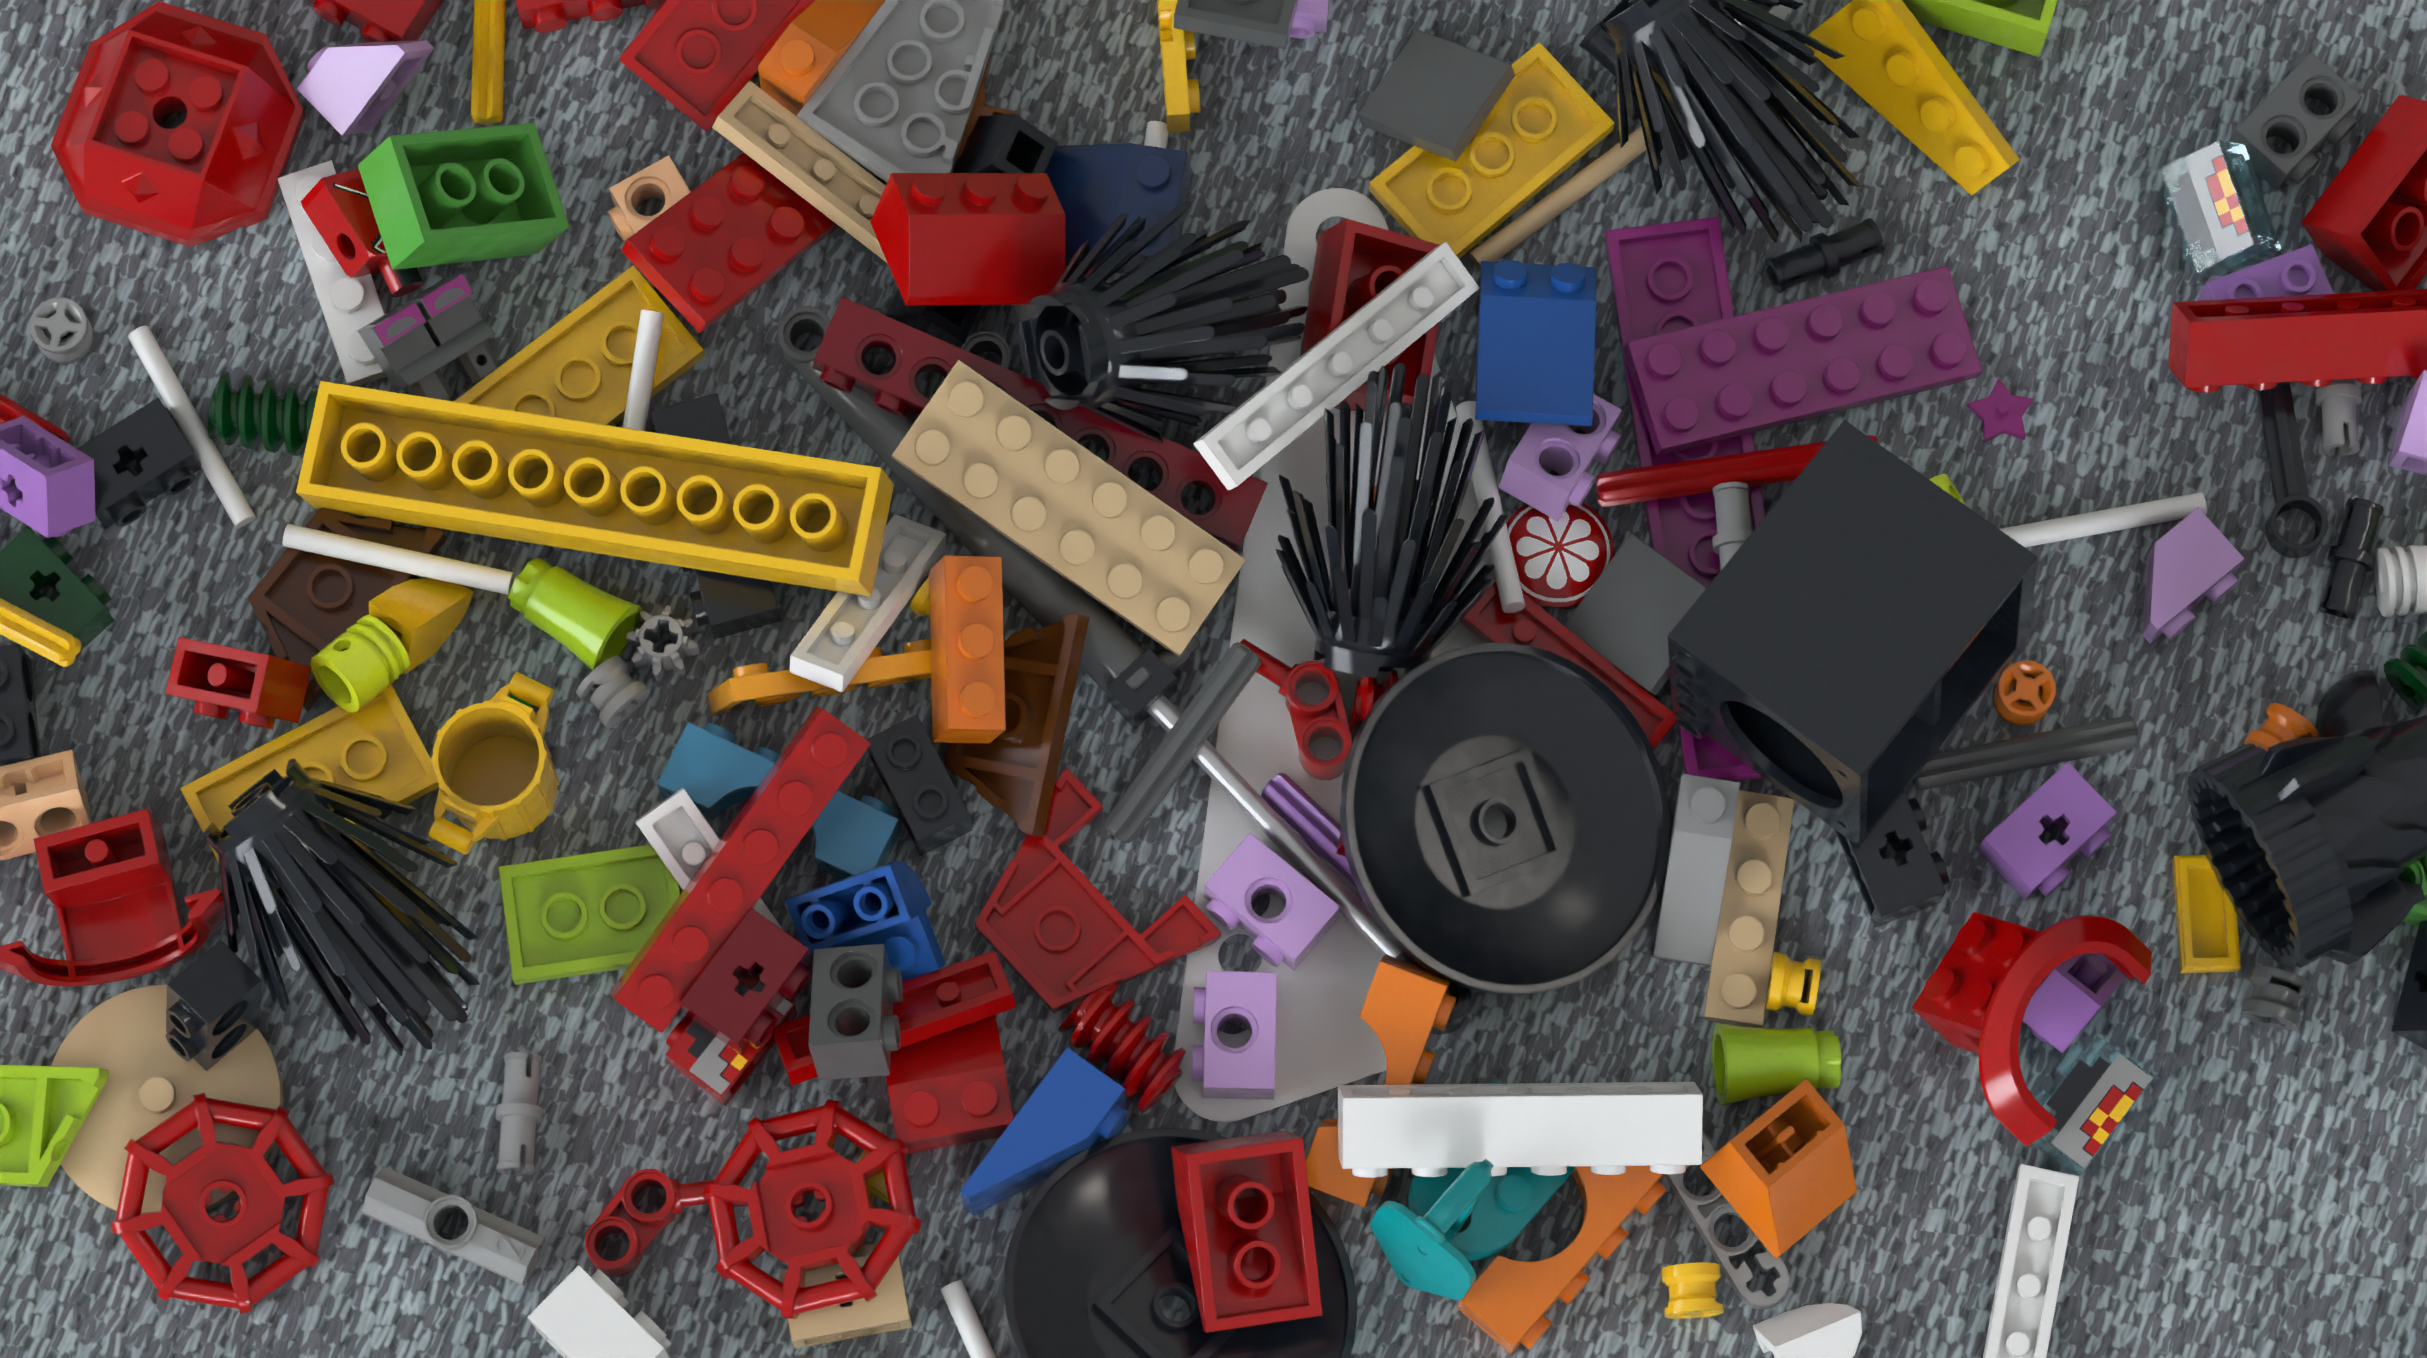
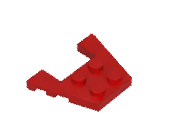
M1068 768L1060 774L1055 782L1044 837L1027 834L1014 859L1009 862L974 923L977 932L1053 1013L1083 1001L1097 989L1100 990L1114 982L1120 985L1209 946L1221 938L1220 930L1186 894L1142 934H1139L1060 849L1103 811V806Z

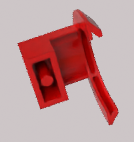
M148 808L34 838L44 893L56 907L66 960L38 956L32 953L22 941H17L0 946V969L39 984L64 987L111 983L160 970L194 953L225 922L223 893L219 888L184 897L185 903L190 908L188 912L190 921L184 926L164 831Z
M1973 912L1966 924L1959 930L1952 946L1935 972L1928 978L1924 989L1911 1007L1947 1042L1957 1048L1979 1055L1981 1086L1989 1108L1996 1119L2025 1146H2029L2052 1131L2057 1123V1120L2032 1096L2024 1081L2019 1061V1037L2023 1017L2038 986L2057 966L2072 957L2087 953H2099L2105 956L2129 980L2136 978L2140 983L2146 984L2151 976L2152 951L2124 925L2101 916L2082 915L2057 922L2041 932Z

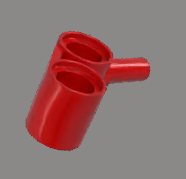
M1242 639L1240 643L1254 651L1262 660L1261 666L1256 673L1279 686L1278 693L1286 697V706L1291 716L1299 749V761L1304 771L1311 777L1319 780H1332L1339 777L1345 770V764L1352 746V736L1338 679L1334 671L1324 667V663L1318 661H1306L1290 667L1246 639ZM1307 682H1316L1327 690L1328 696L1323 702L1318 704H1307L1298 698L1296 691ZM1320 737H1329L1337 741L1342 750L1335 758L1322 760L1314 756L1309 747L1314 740Z
M643 1169L635 1172L626 1180L585 1235V1249L592 1264L597 1270H601L609 1277H621L630 1274L638 1266L642 1254L659 1232L669 1225L677 1214L683 1213V1207L709 1204L708 1200L702 1196L705 1184H712L714 1179L679 1184L678 1178L669 1179L664 1173L656 1169ZM653 1186L663 1189L666 1192V1201L659 1211L648 1214L636 1209V1198L644 1188ZM619 1233L627 1236L630 1241L629 1249L621 1259L607 1261L599 1256V1245L607 1235Z

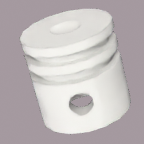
M2407 545L2405 549L2401 546H2394L2390 551L2388 548L2382 547L2376 550L2374 579L2378 608L2382 616L2390 617L2394 612L2399 616L2407 615L2409 611L2413 615L2427 612V545Z

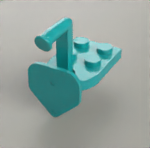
M1496 1080L1493 1084L1501 1083L1498 1080ZM1484 1159L1482 1162H1473L1466 1168H1448V1173L1444 1176L1422 1177L1415 1175L1409 1188V1209L1400 1203L1386 1201L1375 1213L1370 1222V1227L1394 1273L1404 1285L1453 1300H1462L1476 1280L1475 1270L1469 1261L1488 1259L1507 1249L1573 1174L1575 1166H1567V1173L1554 1176L1534 1174L1531 1172V1167H1507V1174L1492 1176L1491 1170L1494 1165L1489 1160ZM1464 1223H1465V1226H1466L1465 1230L1462 1231V1232H1459L1460 1229L1462 1228V1226H1463Z

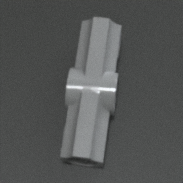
M382 1166L379 1173L374 1177L365 1195L364 1205L361 1210L363 1215L431 1244L444 1254L458 1256L525 1286L530 1276L533 1275L546 1242L545 1237L471 1205L463 1197L448 1195L385 1166ZM454 1212L467 1215L469 1223L467 1230L462 1236L452 1240L439 1236L440 1222L445 1216Z

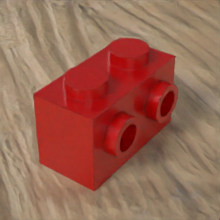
M178 637L165 694L195 701L193 713L228 720L230 710L240 711L238 722L273 730L275 719L299 724L311 666L267 654Z

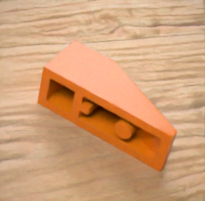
M815 0L790 23L758 65L761 89L797 116L886 0Z

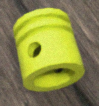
M366 615L360 618L357 624L350 626L345 633L339 635L313 656L310 665L314 677L326 695L344 710L354 713L386 689L388 684L398 679L399 675L409 670L410 660L405 647L396 634L376 617Z

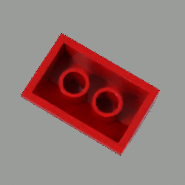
M2404 95L2397 97L2300 222L2324 256L2374 292L2414 290L2427 274V101Z
M891 173L870 221L906 306L1030 304L1029 301L1034 297L1050 293L1065 270V212L1047 173Z
M1345 219L1320 233L1300 357L1435 247L1439 246V244L1350 219ZM1439 322L1384 366L1390 373L1384 412H1387L1392 373L1397 363H1403L1406 366L1402 404L1410 403L1412 405L1416 380L1419 375L1427 374L1431 378ZM1368 380L1342 400L1348 402L1351 411H1356L1357 403L1365 412ZM1341 402L1334 408L1340 409Z

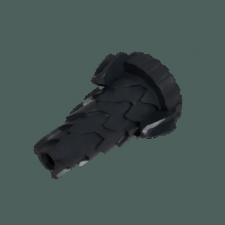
M2427 715L2408 721L2404 718L2390 725L2362 729L2342 737H2302L2270 747L2267 752L2260 746L2256 747L2254 744L2249 743L2194 769L2191 772V776L2188 777L2189 789L2187 791L2192 819L2205 855L2211 865L2210 867L2214 871L2221 889L2225 890L2237 916L2244 923L2245 928L2258 941L2260 947L2266 953H2269L2279 964L2283 963L2285 967L2296 965L2301 968L2321 957H2326L2349 965L2368 954L2406 918L2414 905L2425 900L2423 890L2419 884L2396 878L2404 872L2403 870L2406 866L2417 862L2427 855Z

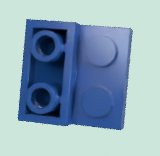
M894 861L791 896L785 900L800 941L809 949L810 954L814 953V949L884 944L890 966L900 967L902 982L939 970L946 965L925 910L932 904L929 895L917 874L902 861Z

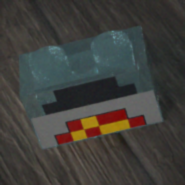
M2217 140L2161 167L2166 182L2164 187L2165 200L2170 210L2178 217L2184 234L2182 239L2184 255L2188 262L2196 269L2197 273L2224 276L2281 250L2245 145Z
M2098 1035L2095 1036L2086 1049L2077 1042L2074 1044L2055 1069L2064 1076V1079L2052 1094L2041 1088L2034 1097L2057 1120V1123L2052 1131L2031 1145L2066 1172L2075 1176H2080L2154 1079L2153 1076Z

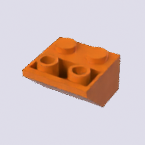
M1807 1079L1699 1166L1775 1259L1857 1192L1845 1124Z

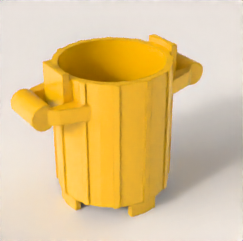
M516 672L510 683L500 688L490 700L470 705L464 709H458L447 720L441 730H438L431 764L439 783V791L434 809L435 821L429 831L430 838L467 855L474 843L483 837L507 841V839L535 831V828L545 821L554 809L553 805L559 785V778L551 759L552 756L544 740L549 718L548 706L553 698L554 689ZM510 695L539 708L537 714H535L533 708L510 698ZM447 811L452 813L455 818H458L471 831L445 819Z

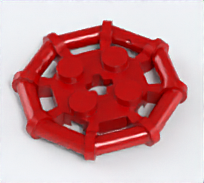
M205 1093L193 1095L194 1101L136 1141L130 1138L124 1147L128 1151L116 1219L110 1222L112 1234L120 1235L158 1289L156 1296L162 1300L167 1301L169 1298L235 1308L240 1310V1314L252 1312L251 1306L308 1266L315 1268L321 1259L317 1252L329 1188L335 1185L333 1173H326L287 1117L289 1111L279 1105L277 1109L207 1098ZM214 1123L259 1130V1133L252 1147L241 1146L236 1143L218 1142L215 1139ZM198 1127L203 1145L174 1165L160 1154L167 1147ZM274 1140L300 1177L282 1183L263 1156ZM150 1168L166 1176L160 1211L141 1213ZM219 1187L224 1193L234 1190L240 1198L233 1204L234 1210L237 1213L233 1218L227 1220L221 1213L213 1217L208 1214L206 1208L212 1203L209 1193L215 1188ZM304 1195L295 1239L279 1231L285 1197ZM163 1224L178 1245L182 1254L172 1267L146 1230ZM273 1243L286 1253L253 1277L247 1279L242 1263ZM193 1261L218 1263L230 1266L231 1283L186 1275Z
M828 1099L823 1106L764 1120H759L757 1116L747 1123L749 1129L712 1184H705L702 1197L708 1200L719 1259L715 1269L722 1279L731 1278L781 1310L783 1318L797 1319L799 1313L863 1298L869 1302L878 1296L875 1290L911 1236L920 1232L922 1220L916 1217L905 1161L908 1148L901 1139H891L843 1109L841 1101ZM816 1132V1141L812 1145L782 1152L779 1144L776 1142ZM840 1134L869 1153L855 1164L851 1160H847L833 1150V1146L837 1136ZM763 1151L770 1158L765 1166L766 1173L760 1182L757 1183L755 1181L750 1189L740 1187V1183ZM881 1172L884 1174L890 1210L873 1208L868 1179ZM809 1193H814L819 1202L826 1201L825 1210L821 1211L819 1218L812 1222H809L805 1216H796V1208L805 1205V1195ZM747 1206L749 1208L753 1236L742 1242L739 1240L734 1207ZM875 1226L886 1230L861 1267L852 1257V1254L864 1245L870 1227ZM766 1251L776 1257L781 1263L788 1265L784 1284L752 1264L753 1261ZM840 1264L843 1272L848 1276L847 1278L805 1287L806 1271Z

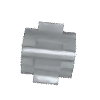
M666 605L665 609L661 610V615L653 617L644 610L640 612L643 622L641 629L635 628V631L627 632L626 635L628 643L637 647L638 652L631 658L634 667L637 669L651 665L655 680L659 682L663 675H665V670L675 669L680 675H686L683 663L685 657L691 658V655L700 654L698 643L689 640V635L695 629L693 620L688 618L682 621L679 618L676 621L672 608L669 605ZM663 633H670L674 644H667L664 648V653H657L653 642H659Z

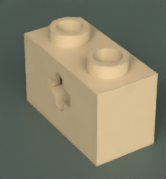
M877 1244L862 1246L854 1251L852 1257L862 1267ZM900 1255L875 1290L878 1296L869 1302L863 1298L852 1301V1305L848 1307H841V1304L799 1313L797 1319L788 1318L791 1341L794 1348L912 1328ZM840 1264L806 1271L805 1287L847 1278L848 1276L843 1272ZM787 1270L780 1271L781 1282L783 1284Z

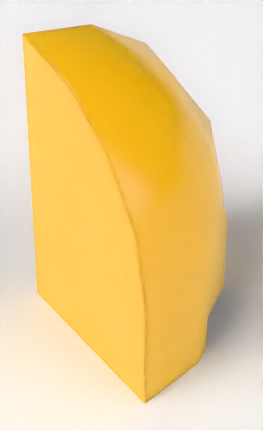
M432 578L410 579L390 587L369 601V615L385 623L396 634L408 653L410 667L404 674L428 660L439 650L465 616L474 591L459 584Z

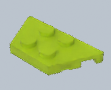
M0 1065V1186L48 1187L107 1083L109 1077L108 1070L97 1067Z

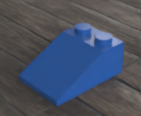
M1503 260L1500 262L1481 261L1477 311L1475 420L1592 426L1596 267H1582L1572 263H1561L1558 265L1526 264L1515 260Z
M1067 1047L961 1188L960 1193L964 1209L975 1216L1044 1181L1067 1160L1101 1141L1121 1135L1129 1122L1125 1119L1128 1112L1126 1109L1125 1088Z

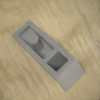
M1688 774L1681 775L1676 792L1669 855L1663 882L1653 958L1711 966L1732 844L1740 782Z

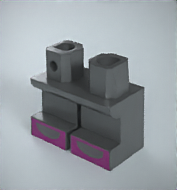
M464 273L447 276L406 301V304L399 305L358 330V333L394 389L406 387L410 395L447 400L454 393L439 368L454 360L467 383H474L499 367L493 350L487 339L496 334L491 326L482 319L471 298L474 292Z

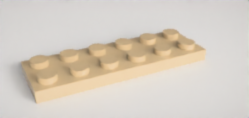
M960 360L956 362L891 456L898 463L1178 657L1246 561L1239 554Z

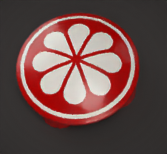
M1570 503L1559 521L1525 504L1511 516L1506 524L1522 593L1538 605L1564 609L1577 608L1614 557V544L1608 526L1596 511L1584 503L1580 507Z

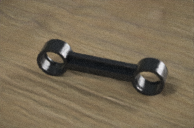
M2280 382L2272 389H2253L2257 391L2275 507L2266 521L2265 534L2269 544L2276 552L2289 558H2301L2311 554L2319 546L2328 529V518L2320 503L2308 496L2290 386L2291 382ZM2291 508L2307 512L2316 524L2314 539L2307 544L2288 542L2280 535L2276 526V518L2284 511L2291 510Z

